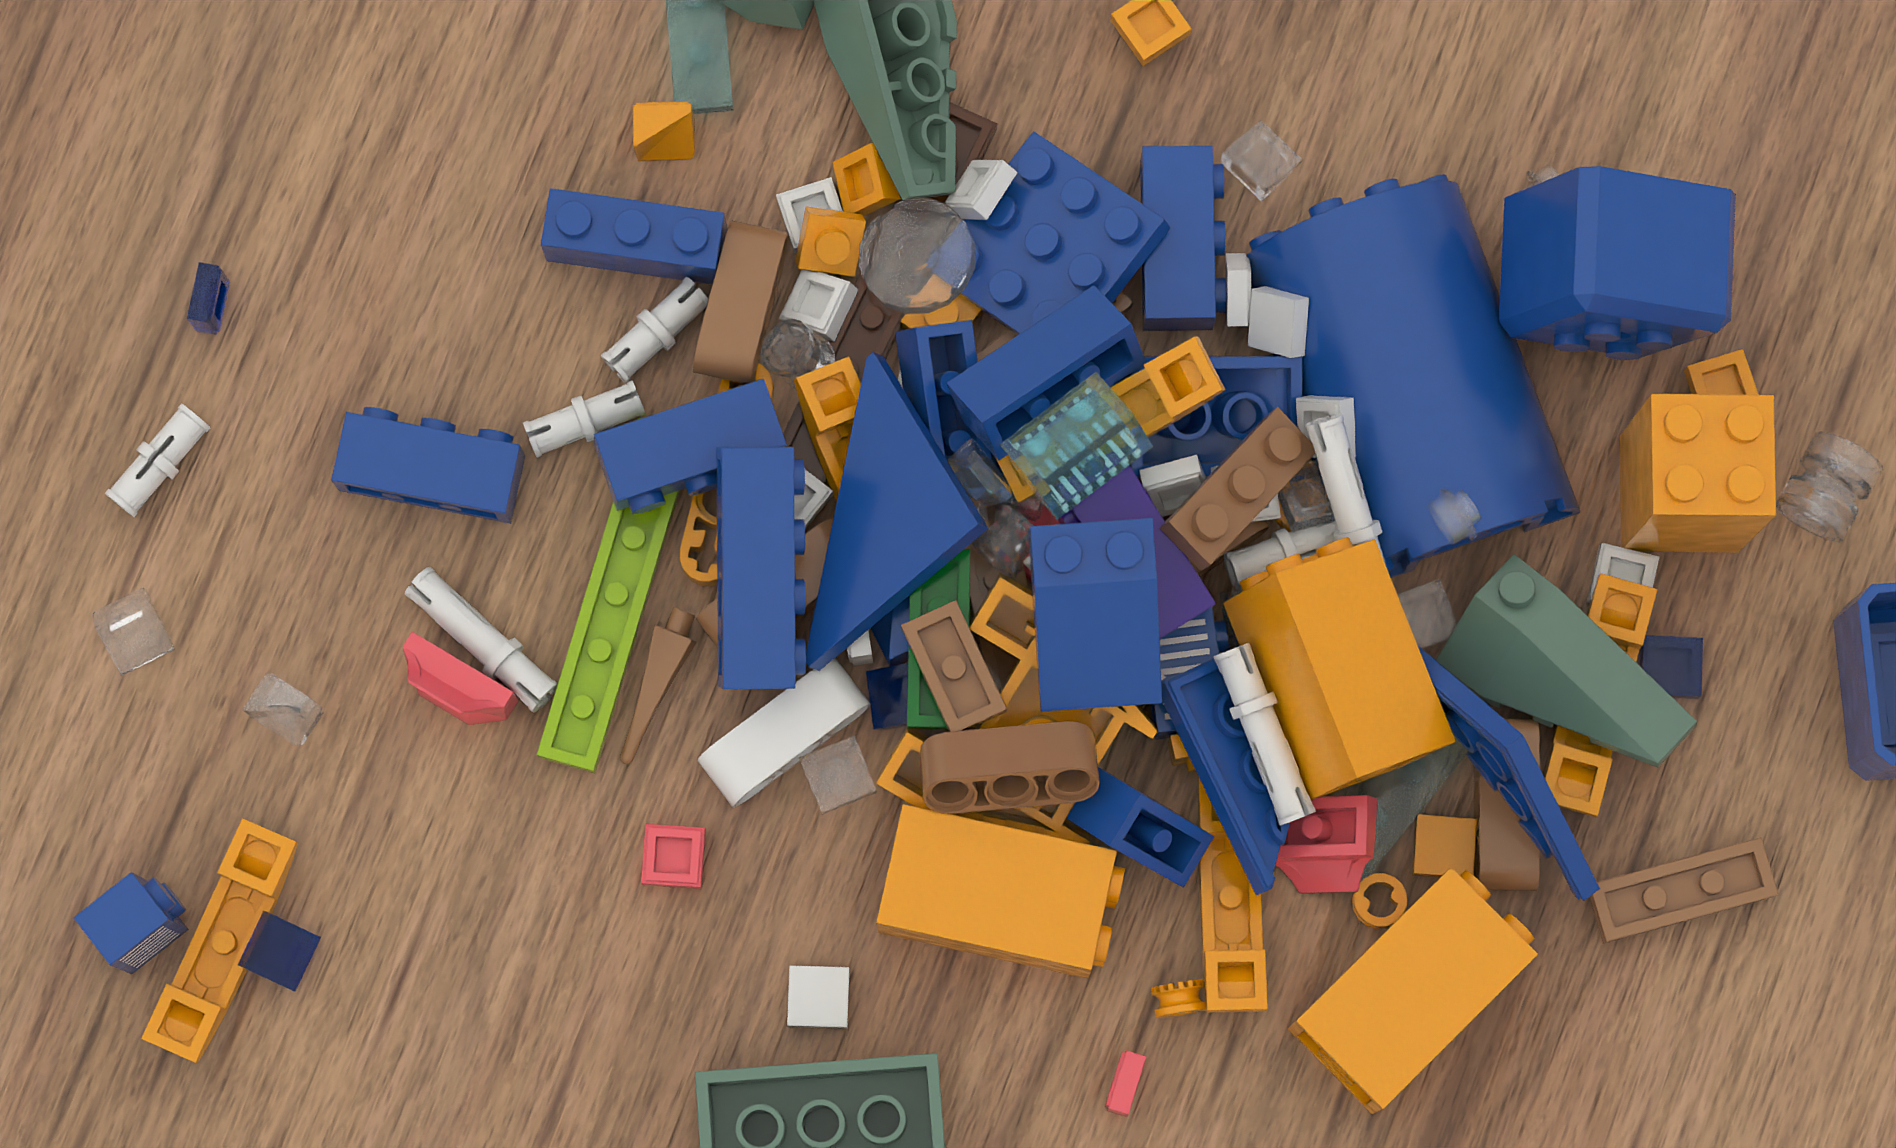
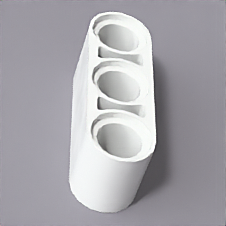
M834 658L820 671L815 669L810 671L795 683V689H786L715 742L700 755L697 761L730 805L735 808L753 797L856 720L871 704L838 660Z

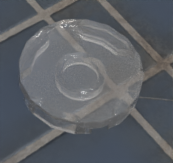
M930 198L904 200L894 204V209L887 211L883 216L879 214L868 225L860 243V271L867 283L868 289L886 307L904 314L931 313L949 305L966 289L975 269L976 244L966 222L947 204Z

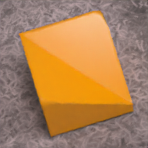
M688 101L646 102L633 105V145L637 161L690 160L694 158L695 118L691 103Z

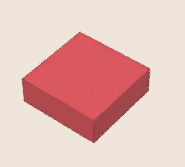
M646 824L641 884L702 889L706 829L701 827Z
M1127 1050L1125 1053L1122 1052L1106 1100V1111L1124 1117L1129 1115L1146 1056Z

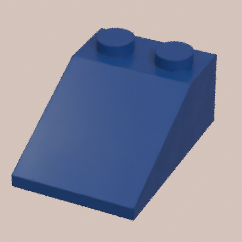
M1144 356V357H1145L1146 363H1148L1149 361H1151V360L1157 358L1158 356ZM1208 356L1225 391L1163 430L1136 444L1139 449L1135 453L1131 448L1123 451L1122 453L1127 457L1126 460L1135 475L1141 477L1139 470L1197 454L1205 476H1209L1211 474V467L1219 466L1261 420L1277 407L1297 426L1296 398L1302 397V356L1295 358L1285 356ZM1144 364L1136 370H1134L1133 372H1131L1130 374H1128L1127 376H1125L1124 378H1122L1121 380H1119L1118 382H1116L1115 384L1123 381L1124 379L1144 369ZM1302 468L1296 475H1302Z
M1153 518L1030 526L1028 540L1041 712L1162 703L1158 588Z

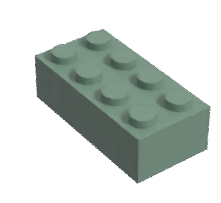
M938 1053L695 1072L700 1148H945Z

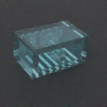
M1097 372L1071 389L1066 395L1000 444L1020 477L1056 520L1153 447L1132 411Z

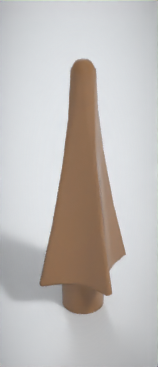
M673 607L665 629L654 625L637 705L620 754V760L624 764H630L633 761L657 708L697 643L687 638L695 615Z

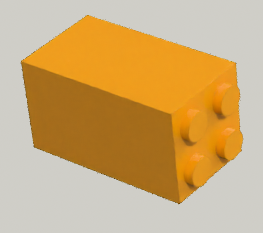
M1651 394L1620 435L1621 547L1639 552L1739 553L1776 516L1774 395Z
M1346 537L1316 549V554L1301 559L1300 554H1295L1266 566L1267 571L1240 581L1243 592L1223 603L1239 645L1250 643L1267 693L1274 691L1278 703L1273 704V708L1285 738L1288 740L1303 784L1311 800L1399 769L1456 742L1375 539L1352 546L1350 538Z
M903 804L876 922L878 933L1088 979L1092 965L1103 967L1106 961L1113 927L1101 925L1105 907L1116 909L1125 868L1114 866L1116 850Z
M1452 867L1448 869L1288 1028L1371 1114L1383 1110L1538 955L1529 945L1534 940L1531 932L1509 913L1502 918L1486 902L1491 897L1490 892L1467 870L1459 875Z

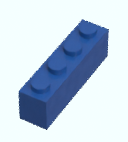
M716 447L718 686L722 689H795V675H804L806 670L805 640L795 639V615H804L806 605L804 579H795V555H804L805 523L804 519H794V495H804V460L794 459V447Z

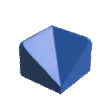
M910 596L871 627L890 668L908 660L909 644L903 634L901 625L909 622Z

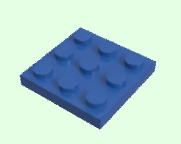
M1033 131L1008 163L1018 173L987 220L965 219L927 269L933 276L936 275L986 314L1019 335L1093 285L1113 303L1171 227L1164 218Z

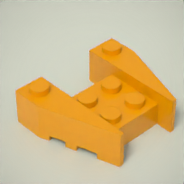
M1000 572L971 620L969 629L1019 660L999 691L1007 712L979 724L977 729L1063 721L1079 722L1093 730L1098 765L1124 722L1153 739L1157 733L1156 725L1139 705L1041 712L1032 591ZM906 728L880 771L876 784L915 807L931 810L923 800L920 761L921 745L929 737L917 729ZM1075 803L951 814L1079 843H1090L1089 832L1066 819Z

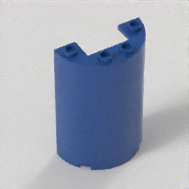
M1445 174L1401 187L1397 179H1388L1364 190L1366 197L1346 204L1343 203L1340 197L1323 201L1308 210L1311 218L1284 231L1278 230L1263 234L1249 242L1251 252L1246 257L1249 258L1251 267V290L1266 286L1309 298L1305 356H1302V397L1314 395L1354 398L1355 461L1372 520H1379L1382 533L1377 537L1390 578L1414 571L1421 560L1522 526L1524 532L1580 513L1579 505L1517 340L1511 338L1499 322L1500 295L1462 193L1456 182L1448 181ZM1312 457L1311 460L1316 470L1322 490L1325 493V498L1327 500L1329 509L1331 511L1332 516H1334L1319 470L1317 458Z

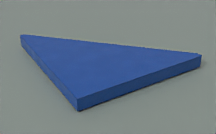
M872 352L865 362L806 650V664L808 667L818 671L824 668L989 529L883 356Z
M1418 646L1452 733L1468 750L1466 756L1493 791L1499 790L1506 803L1521 818L1518 823L1546 859L1552 855L1555 857L1575 897L1578 900L1580 898L1583 901L1600 888L1523 734Z
M1213 658L1162 682V701L1255 894L1259 895L1273 888L1275 864L1280 846L1285 844L1290 822L1280 825L1274 805L1267 787L1263 783L1240 719L1233 720L1229 708L1234 707L1223 676Z

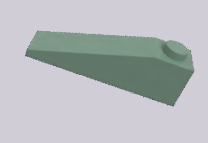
M813 0L826 51L902 200L944 196L954 193L956 126L949 119V93L956 89V71L950 69V42L957 39V19L952 0Z
M1515 554L1474 595L1436 659L1439 664L1485 703L1499 708L1503 704L1534 716V721L1549 727H1553L1556 724L1589 737L1591 743L1657 768L1697 726V721L1574 602Z

